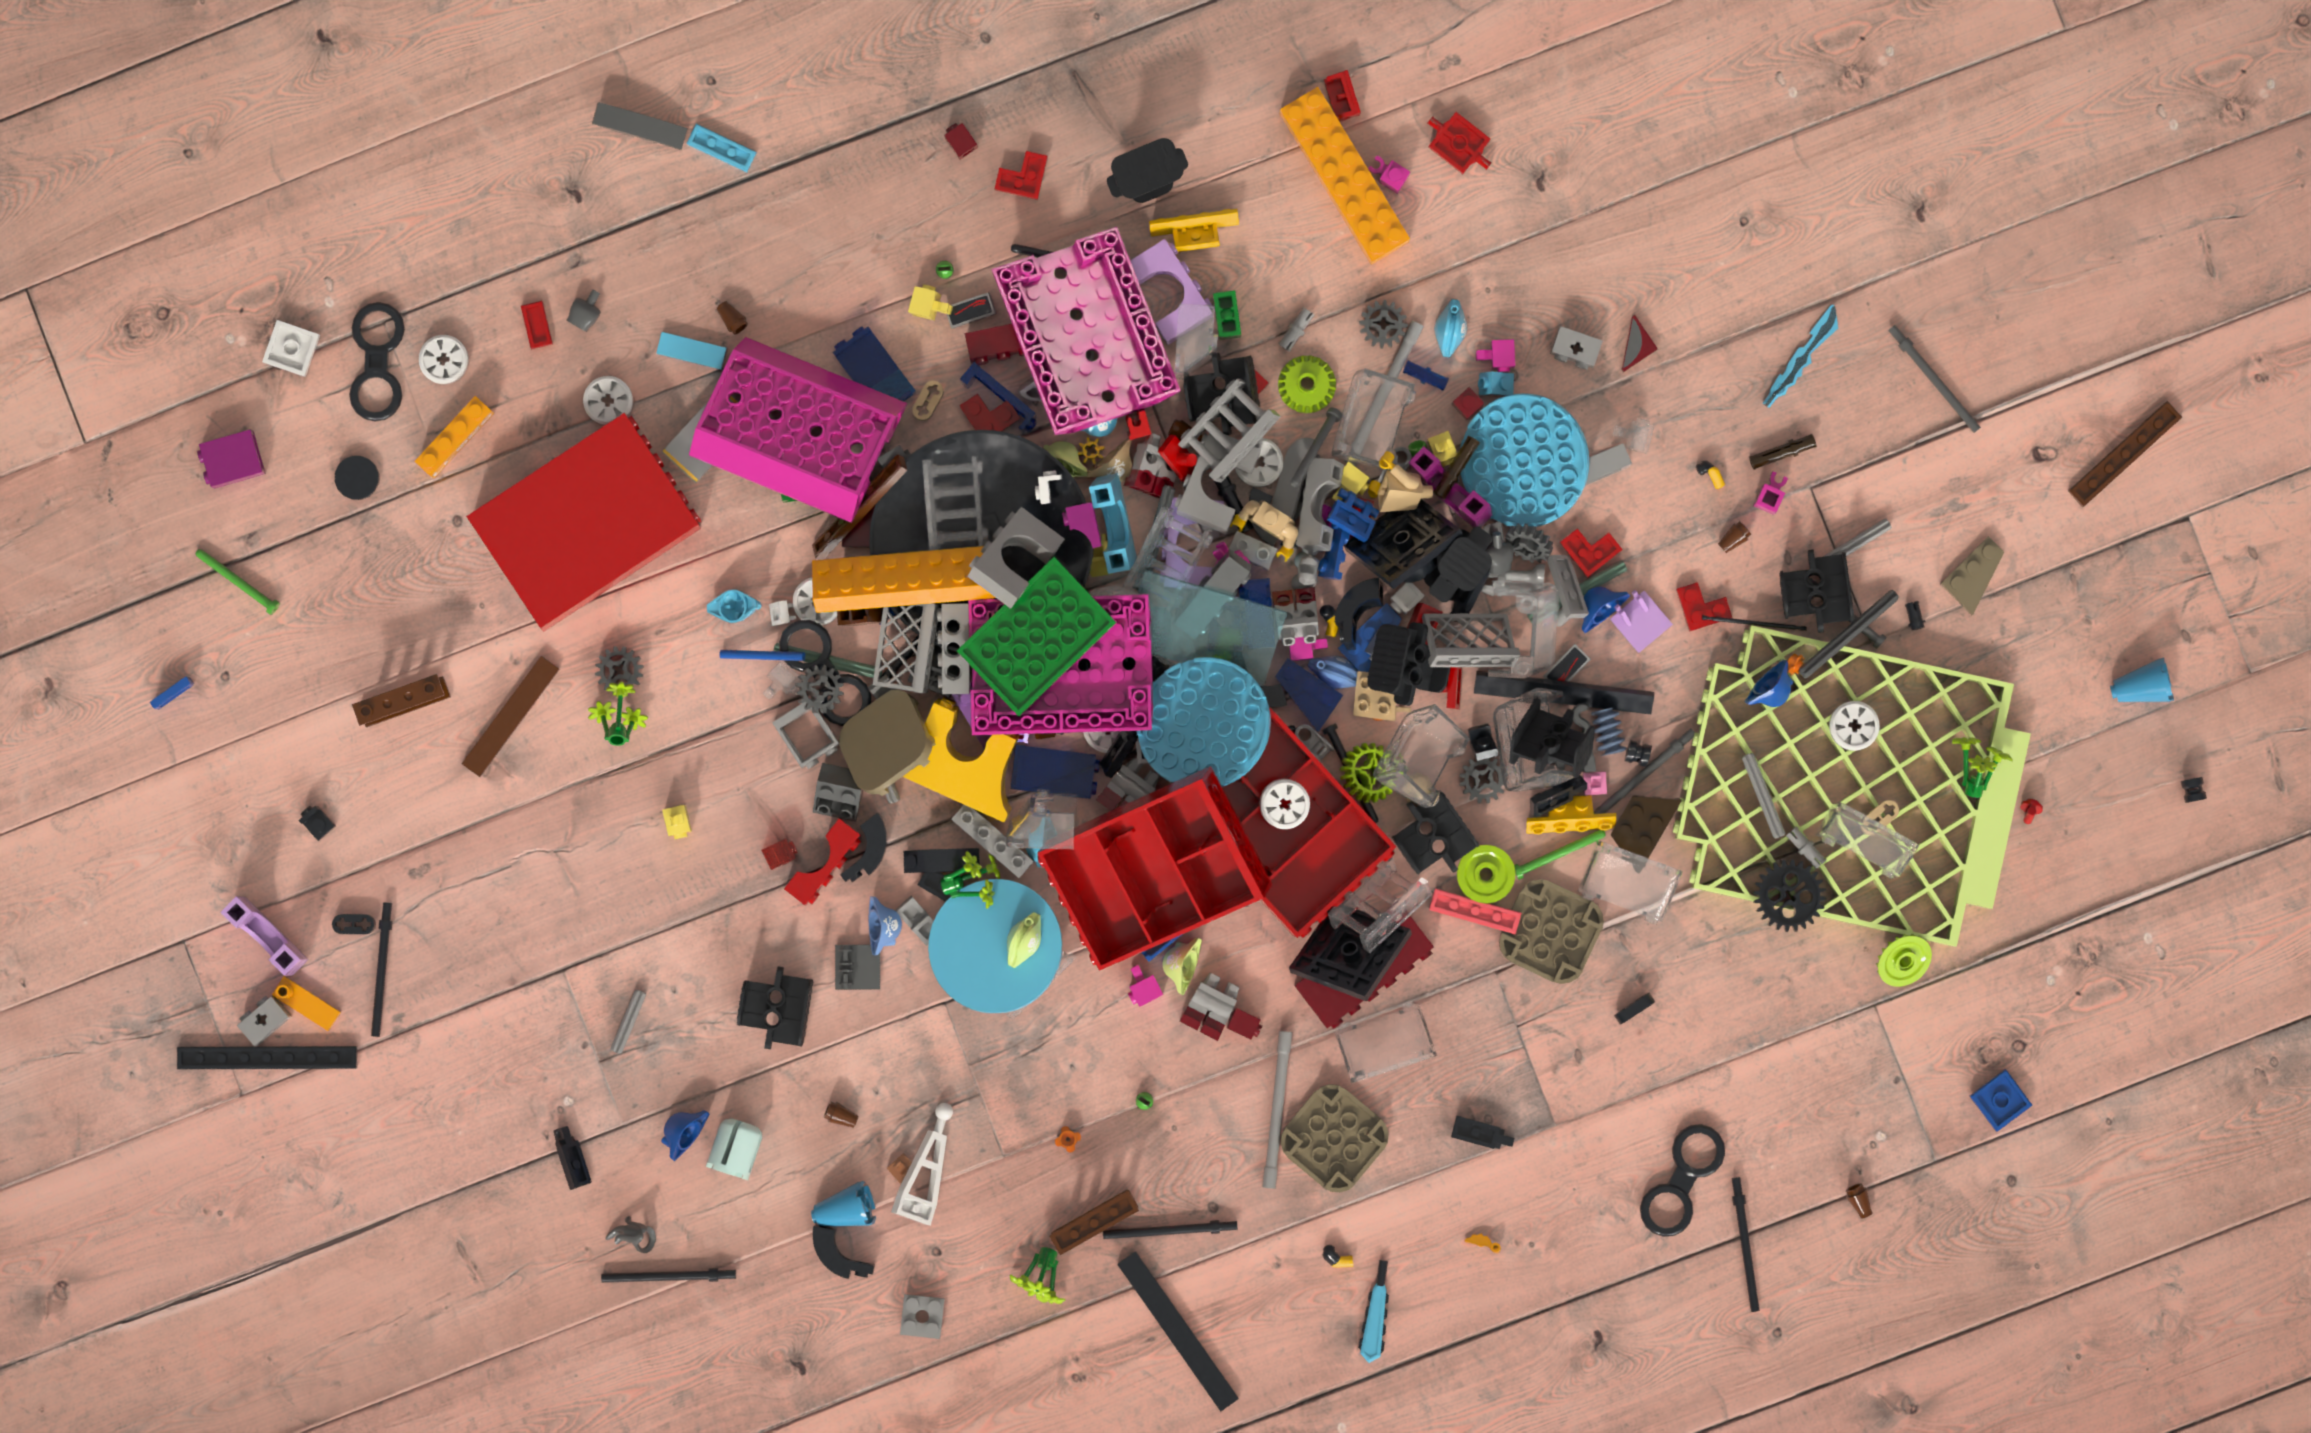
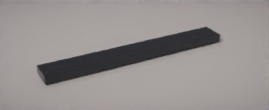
M1476 671L1474 694L1533 701L1538 698L1541 702L1575 706L1579 703H1585L1592 708H1613L1612 710L1650 715L1654 702V692L1483 671Z
M358 1046L177 1047V1070L357 1069Z
M1133 1252L1119 1262L1117 1265L1220 1412L1237 1401L1239 1398L1137 1252Z

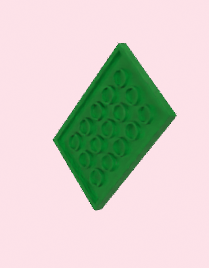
M1053 557L1028 581L1029 585L1012 608L1004 604L957 650L1018 716L1025 712L1117 623L1056 557Z

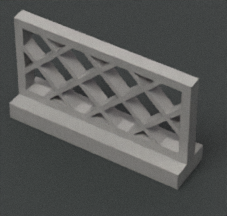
M917 604L916 606H923L922 616L916 621L909 612L915 605H910L907 608L901 606L903 611L895 617L890 613L889 607H883L873 685L917 693H928L938 624L937 611L940 608V604ZM906 613L912 624L903 630L896 620ZM894 623L900 633L893 639H890L886 634V629L890 624ZM915 626L919 631V639L912 643L906 632ZM903 636L909 646L902 652H899L893 642ZM890 645L897 655L887 662L883 656V650ZM912 648L916 654V661L909 665L902 655ZM900 658L906 668L899 674H896L890 664ZM887 667L894 678L888 682L879 681L880 672ZM909 671L913 676L912 686L904 685L899 677Z
M1423 614L1422 616L1423 624L1428 626L1427 642L1431 655L1428 659L1430 667H1514L1520 657L1519 648H1515L1507 614ZM1430 621H1436L1443 627L1437 631L1431 626ZM1457 621L1463 628L1458 631L1449 623ZM1472 621H1478L1484 627L1481 631H1479L1470 623ZM1493 621H1502V631L1491 623ZM1445 628L1455 635L1452 640L1441 634ZM1468 629L1476 637L1470 640L1462 632ZM1486 629H1489L1496 635L1493 641L1483 634ZM1436 638L1447 646L1445 648H1436ZM1459 638L1468 646L1460 648L1454 642ZM1480 638L1489 646L1481 648L1475 641ZM1500 638L1507 643L1508 648H1502L1495 642Z

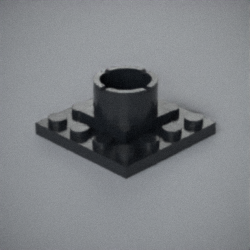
M1420 499L1417 508L1414 510L1390 511L1375 520L1376 522L1367 541L1362 542L1353 537L1343 546L1349 554L1394 589L1403 582L1412 583L1424 579L1427 574H1430L1435 569L1437 556L1448 548L1455 539L1462 537L1463 533L1460 528L1424 500Z
M1340 904L1338 907L1332 906L1327 911L1329 915L1318 924L1290 965V973L1367 1002L1412 935L1411 929L1344 904Z

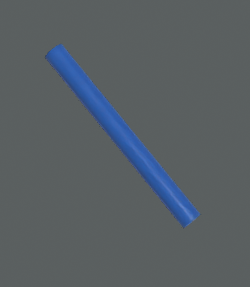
M720 650L719 654L721 659L805 660V652Z

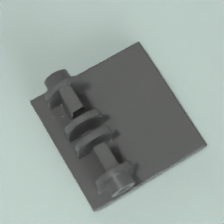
M835 945V990L880 989V953L872 955L871 945Z

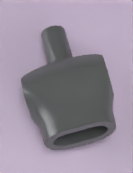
M592 290L587 300L576 298L570 308L566 321L587 332L601 314V311L594 306L600 293Z
M1501 532L1492 533L1493 546L1485 551L1492 558V565L1489 569L1490 573L1498 575L1511 569L1514 550L1509 542L1502 543Z

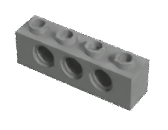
M942 603V608H938L937 611L938 622H942V631H938V644H942V653H938V667H942V675L938 676V689H942V694H970V664L959 653L953 655L948 651V645L951 642H955L961 647L969 639L968 603ZM950 620L959 622L960 628L957 632H951L948 629V622ZM950 665H957L960 668L958 677L949 675L948 668Z
M963 805L952 818L958 826L1018 878L1034 863L1030 857L973 808Z

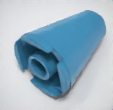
M2159 658L2113 680L2114 685L2110 686L2113 699L2117 698L2118 702L2174 701L2165 658Z
M864 1181L857 1182L815 1204L814 1210H811L813 1222L817 1223L820 1227L869 1226L875 1224L876 1216H872L871 1211L875 1209V1203L868 1185L863 1186Z

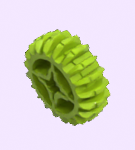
M1362 743L1360 747L1358 745L1354 746L1353 751L1346 753L1348 758L1342 759V763L1346 766H1342L1339 769L1341 772H1345V775L1340 776V779H1346L1347 782L1343 785V788L1350 787L1348 794L1351 796L1356 793V800L1363 798L1364 803H1368L1370 800L1376 803L1378 799H1386V794L1390 795L1393 793L1391 788L1398 785L1394 779H1398L1400 775L1394 773V771L1398 770L1399 766H1393L1392 762L1396 761V758L1388 757L1391 753L1389 750L1383 753L1384 746L1382 745L1376 748L1375 743H1370L1369 746L1367 743ZM1363 755H1367L1364 765L1355 767L1358 759ZM1377 760L1380 762V764L1382 765L1383 769H1381V768L1378 766ZM1370 769V771H1372V774L1375 775L1369 777L1370 774H1367V771L1365 770ZM1356 776L1361 779L1362 785L1358 782ZM1384 778L1382 785L1377 790H1372L1376 779Z

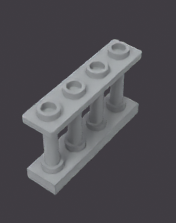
M1234 379L1226 386V392L1221 397L1218 396L1210 404L1211 408L1207 413H1202L1195 422L1197 424L1191 430L1188 429L1182 434L1181 441L1178 444L1181 448L1185 449L1192 446L1212 466L1211 469L1213 471L1209 476L1217 482H1222L1281 417L1275 410L1268 409L1263 411L1242 390L1246 385V382L1242 379ZM1235 396L1257 417V422L1253 427H1248L1227 407ZM1220 412L1242 433L1241 436L1243 438L1237 444H1233L1212 423ZM1205 429L1227 450V455L1223 460H1218L1197 440Z

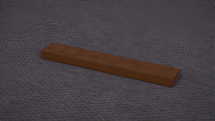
M2166 401L2071 487L2068 492L2084 507L2175 425L2182 416Z
M899 454L896 455L870 483L852 523L837 518L812 544L815 559H825L905 474L907 467L904 457Z
M541 656L462 762V765L481 777L560 669Z

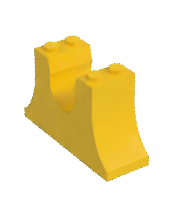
M938 698L934 702L925 722L928 733L934 737L936 744L932 746V751L928 757L930 762L925 767L921 765L916 766L903 777L1005 822L1012 810L1005 790L1006 770L1020 734L992 735L986 742L983 753L973 757L964 756L955 750L951 742V730L957 722L959 707L955 706L956 702L949 698Z

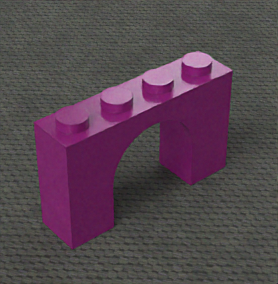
M1423 446L1409 461L1411 473L1419 474L1422 484L1432 485L1434 491L1445 471L1441 466L1440 460ZM1458 483L1454 484L1445 500L1441 499L1472 528H1482L1493 516L1491 506L1474 490L1471 493L1467 492Z

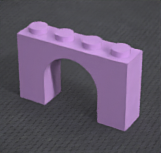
M1164 239L1130 261L1140 285L1156 275L1164 274L1176 278L1184 288V299L1181 305L1175 311L1155 323L1161 336L1169 345L1213 317L1211 311L1214 308L1208 298H1202L1199 293L1202 289L1196 279L1192 281L1188 276L1190 270L1184 261L1179 262L1177 259L1178 251L1173 243L1168 244Z
M1173 497L1168 515L1169 525L1166 524L1163 538H1167V547L1162 546L1161 560H1166L1165 569H1161L1160 582H1164V588L1197 590L1200 581L1205 576L1211 577L1213 575L1211 574L1213 567L1193 566L1186 563L1179 556L1176 548L1178 535L1185 527L1196 524V522L1177 515V507H1175L1177 497ZM1213 500L1224 505V501Z
M236 896L220 912L236 928H241L251 935L271 956L269 961L284 976L294 975L309 960L246 897Z

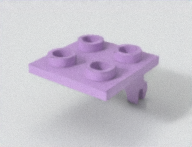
M1634 590L1631 592L1634 599L1622 609L1617 604L1614 607L1617 613L1610 620L1633 648L1640 653L1673 624L1645 591L1638 595V592Z

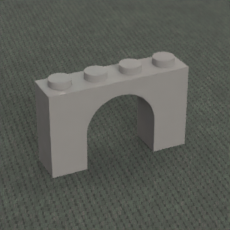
M1210 433L1209 435L1204 434L1201 444L1218 460H1223L1227 455V450ZM1225 435L1233 444H1237L1240 441ZM1254 446L1235 468L1252 474L1261 449ZM1196 454L1197 462L1193 466L1195 467L1192 475L1187 474L1183 484L1186 490L1183 495L1179 494L1175 503L1177 515L1227 534L1235 515V509L1211 500L1204 493L1201 486V478L1212 466L1201 455Z
M1022 507L1016 514L1013 511L1005 520L1007 525L1004 528L1000 526L993 535L995 540L992 543L988 541L982 548L981 552L983 555L981 557L976 556L969 565L971 571L967 576L1009 608L1014 606L1029 583L1007 567L1002 559L1001 549L1007 546H1019L1028 550L1047 564L1064 541L1063 537Z

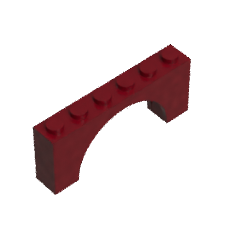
M1402 904L1383 919L1411 929L1412 935L1367 1000L1368 1002L1379 995L1377 990L1385 986L1387 989L1397 981L1395 977L1402 972L1406 975L1415 968L1413 963L1418 959H1421L1423 962L1433 954L1431 949L1434 946ZM1305 978L1294 985L1327 1029L1330 1026L1332 1029L1344 1022L1342 1017L1347 1013L1352 1016L1361 1009L1359 1004L1364 1001Z

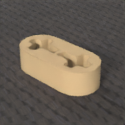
M938 381L927 382L913 406V414L920 421L930 419L943 396V387ZM935 385L938 386L939 394H934L931 400L927 399L930 395L928 388H933ZM925 402H928L929 404L926 409L929 413L919 416L917 407H923Z
M1892 800L1881 802L1861 820L1862 831L1872 835L1882 830L1898 816L1899 807L1897 803ZM1884 805H1892L1894 807L1892 809V816L1890 814L1885 815L1883 818L1880 816L1885 811ZM1878 817L1879 821L1875 823L1876 829H1867V819L1872 821Z

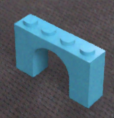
M1119 473L1096 477L1089 486L1093 508L1101 507L1106 524L1108 544L1103 553L1108 574L1130 570L1137 561V555Z

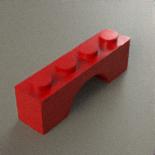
M839 818L825 835L830 845V856L826 865L814 873L797 871L784 890L803 905L807 906L808 903L812 905L820 896L817 891L821 886L824 885L826 887L834 878L831 874L837 867L840 870L848 860L845 856L849 850L854 852L862 842L859 840L861 834Z

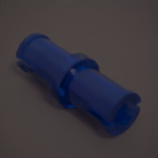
M1410 360L1407 361L1403 370L1404 374L1421 380L1420 383L1424 385L1425 383L1430 384L1444 391L1449 380L1448 377L1446 378L1431 371L1432 368H1424Z

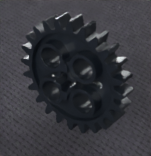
M1794 859L1790 860L1789 865L1786 864L1785 860H1781V867L1774 862L1772 863L1773 870L1768 867L1765 868L1766 876L1763 874L1758 875L1763 881L1761 883H1754L1759 887V891H1753V894L1759 897L1753 903H1760V907L1756 909V912L1763 911L1764 914L1760 919L1769 918L1768 926L1775 922L1776 930H1779L1782 925L1785 932L1789 931L1790 926H1792L1794 932L1798 931V925L1806 929L1805 922L1808 921L1810 924H1814L1812 916L1820 917L1817 909L1825 908L1819 904L1820 901L1826 900V897L1820 896L1821 892L1826 891V888H1819V884L1823 882V879L1816 880L1815 877L1818 875V872L1811 874L1810 865L1804 869L1803 861H1800L1795 866ZM1789 873L1796 877V883L1793 886H1788L1785 882V877ZM1802 882L1805 883L1804 887L1793 894V901L1786 900L1778 909H1774V906L1787 896L1786 890L1791 892ZM1771 888H1776L1779 891V898L1775 901L1768 897V891ZM1803 891H1808L1811 895L1810 901L1806 904L1800 900V894ZM1786 905H1790L1794 909V913L1790 918H1786L1782 912Z

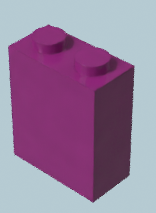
M251 429L199 444L198 458L200 463H204L206 469L203 472L206 484H210V487L214 489L266 474L255 433Z

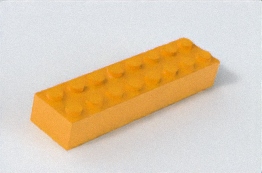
M1319 87L1314 88L1281 108L1279 111L1280 116L1369 263L1372 265L1409 243L1410 237Z
M984 546L812 560L813 602L816 613L996 598L967 577L971 571L970 563L976 556L981 557L983 555L981 550Z

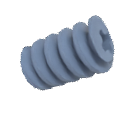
M1613 708L1591 712L1592 716L1598 717L1592 723L1600 725V727L1595 729L1594 733L1601 734L1596 739V742L1603 743V745L1598 747V751L1605 752L1601 756L1620 753L1627 749L1625 746L1619 745L1625 741V738L1618 737L1623 732V729L1616 728L1617 725L1621 724V720H1615L1614 717L1620 713L1612 711Z

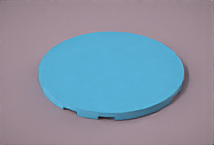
M1528 393L1513 394L1490 402L1471 420L1460 448L1468 436L1479 441L1480 445L1461 472V478L1467 492L1471 493L1474 490L1490 504L1493 515L1491 519H1495L1507 526L1513 525L1516 527V524L1519 523L1523 527L1526 523L1528 526L1537 527L1557 520L1573 507L1581 496L1588 478L1589 450L1581 427L1563 406L1541 395Z
M1214 657L1194 658L1193 660L1178 663L1164 671L1165 673L1153 682L1152 730L1137 731L1141 751L1151 767L1170 783H1174L1209 766L1214 770L1222 787L1244 776L1261 757L1270 734L1271 714L1269 704L1258 682L1240 666Z
M989 879V882H993L992 891L995 892V895L992 896L993 905L986 909V902H983V898H980V896L950 897L937 913L930 930L929 959L938 983L955 1001L967 1008L982 1013H1008L1031 1004L1050 986L1061 963L1062 933L1053 910L1034 890L1011 880ZM985 880L967 885L960 889L959 892H980L982 887H985ZM1035 912L1041 915V942L1039 948L1028 959L1016 968L1008 965L1007 936L1013 926Z

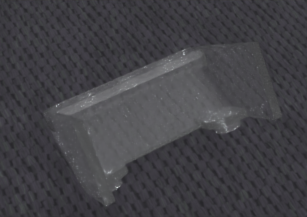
M1179 304L1175 359L1176 380H1184V377L1190 376L1212 359V354L1216 353L1218 334H1213L1215 306Z
M1492 581L1493 595L1516 596L1515 603L1517 609L1524 614H1533L1530 656L1516 657L1512 661L1511 667H1487L1488 677L1527 678L1550 670L1555 663L1559 591L1557 587L1550 583Z
M1535 688L1499 705L1495 709L1493 722L1503 784L1506 790L1520 792L1550 788L1574 778L1572 771L1559 770L1557 766L1550 764L1545 767L1541 774L1535 773V762L1519 757L1515 764H1510L1512 735L1531 704H1533V701L1536 698L1540 699V710L1550 713L1548 703L1563 696V691Z
M1037 790V793L1033 794L1010 819L1006 835V846L1011 848L1074 849V827L1077 826V793H1050V790Z
M1841 802L1832 803L1816 833V836L1823 837L1821 841L1832 847L1835 844L1841 845L1883 869L1881 873L1891 879L1900 877L1919 847V844Z

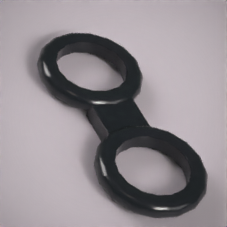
M375 302L361 308L353 319L352 335L358 347L365 351V371L353 381L349 393L350 403L356 414L365 420L374 422L388 419L396 413L401 405L403 396L401 385L396 377L388 372L389 352L397 348L403 339L405 331L403 318L397 309L390 304ZM377 311L387 313L395 323V332L392 339L386 344L379 346L366 342L361 333V326L365 317ZM372 378L386 380L393 391L392 402L388 408L381 412L367 411L359 401L361 386Z
M798 620L789 624L782 632L779 640V651L790 652L788 649L790 636L800 629L815 631L823 642V651L817 660L810 663L784 660L787 665L800 672H804L806 668L812 671V666L817 665L819 669L821 665H826V671L833 668V675L841 676L837 680L838 683H849L860 691L862 706L857 713L871 704V693L867 684L854 675L840 674L830 661L832 639L828 631L820 623L812 620ZM828 696L824 698L822 704L828 701ZM828 708L826 713H823L831 723L839 726H844L854 716L842 717Z
M1703 1124L1690 1125L1681 1130L1675 1137L1672 1146L1673 1160L1677 1165L1667 1184H1658L1649 1189L1640 1205L1641 1219L1645 1227L1653 1234L1662 1237L1675 1236L1683 1232L1691 1223L1693 1203L1688 1195L1697 1178L1707 1177L1715 1173L1723 1164L1725 1157V1143L1720 1134L1712 1127ZM1702 1133L1713 1140L1716 1146V1155L1710 1165L1705 1168L1696 1169L1685 1163L1681 1148L1687 1137ZM1669 1192L1681 1199L1684 1205V1214L1677 1225L1663 1228L1652 1221L1649 1207L1655 1196Z

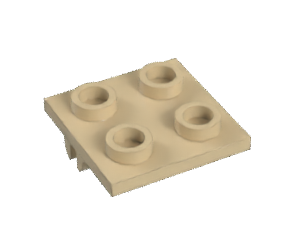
M1357 671L1353 716L1396 721V712H1411V707L1396 706L1394 694L1370 689L1367 684L1369 672Z

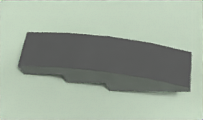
M600 102L597 103L592 121L594 125L678 150H682L688 129Z

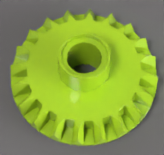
M1302 355L1293 358L1283 367L1278 379V390L1284 403L1292 410L1300 413H1314L1326 407L1332 400L1336 390V378L1328 363L1321 358L1312 355ZM1304 378H1310L1313 381L1314 385L1311 389H1304L1301 386V381Z
M1480 845L1461 858L1457 870L1458 884L1463 893L1470 899L1479 903H1493L1504 898L1512 889L1515 881V867L1510 856L1502 849L1492 845ZM1483 868H1488L1492 872L1491 878L1487 881L1482 880L1480 877V871Z
M1904 934L1902 938L1896 937L1894 942H1888L1887 948H1882L1883 953L1878 956L1879 962L1876 963L1878 967L1877 972L1886 984L1895 987L1906 986L1917 981L1927 971L1931 963L1932 951L1930 945L1920 935L1911 934L1908 936Z

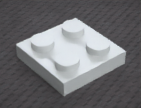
M277 320L262 362L306 377L320 335Z

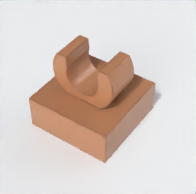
M903 1153L887 1169L901 1184L912 1162Z

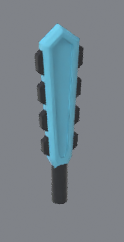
M1379 1260L1376 1284L1368 1295L1370 1305L1365 1310L1367 1320L1363 1322L1361 1331L1364 1335L1360 1338L1358 1346L1360 1354L1368 1363L1379 1358L1384 1351L1385 1342L1382 1340V1336L1386 1333V1325L1383 1322L1387 1318L1388 1310L1385 1308V1304L1389 1300L1385 1287L1388 1261Z

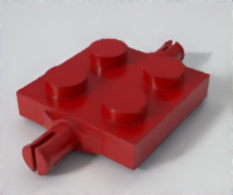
M1455 112L1450 120L1444 124L1439 122L1434 116L1427 122V124L1437 130L1436 137L1428 148L1462 175L1476 162L1485 170L1492 164L1482 155L1484 148L1491 139L1458 112Z

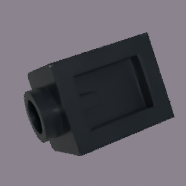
M1489 724L1468 729L1470 747L1477 761L1499 756Z
M319 806L307 807L300 814L302 818L298 820L317 841H320L336 827Z

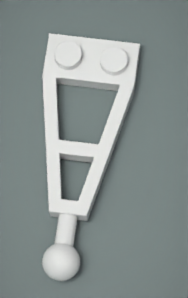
M940 1103L936 1107L937 1121L934 1131H927L898 1189L891 1211L894 1214L925 1225H931L938 1201L947 1136L943 1135L942 1132L946 1120L950 1119L953 1115V1108L948 1103ZM934 1140H936L932 1162L926 1160V1156ZM922 1166L931 1169L927 1200L908 1194Z

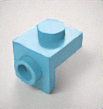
M1493 371L1480 373L1478 380L1479 395H1513L1514 373Z

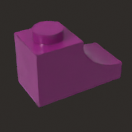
M1088 502L1066 507V512L1062 513L1065 526L1069 525L1070 530L1076 529L1084 533L1090 540L1092 548L1101 547L1102 542L1093 503Z

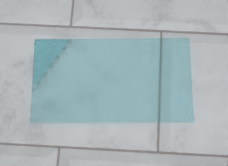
M1145 570L1137 595H1149L1152 654L1182 663L1200 657L1224 659L1245 669L1260 686H1264L1281 630L1287 617L1286 611Z

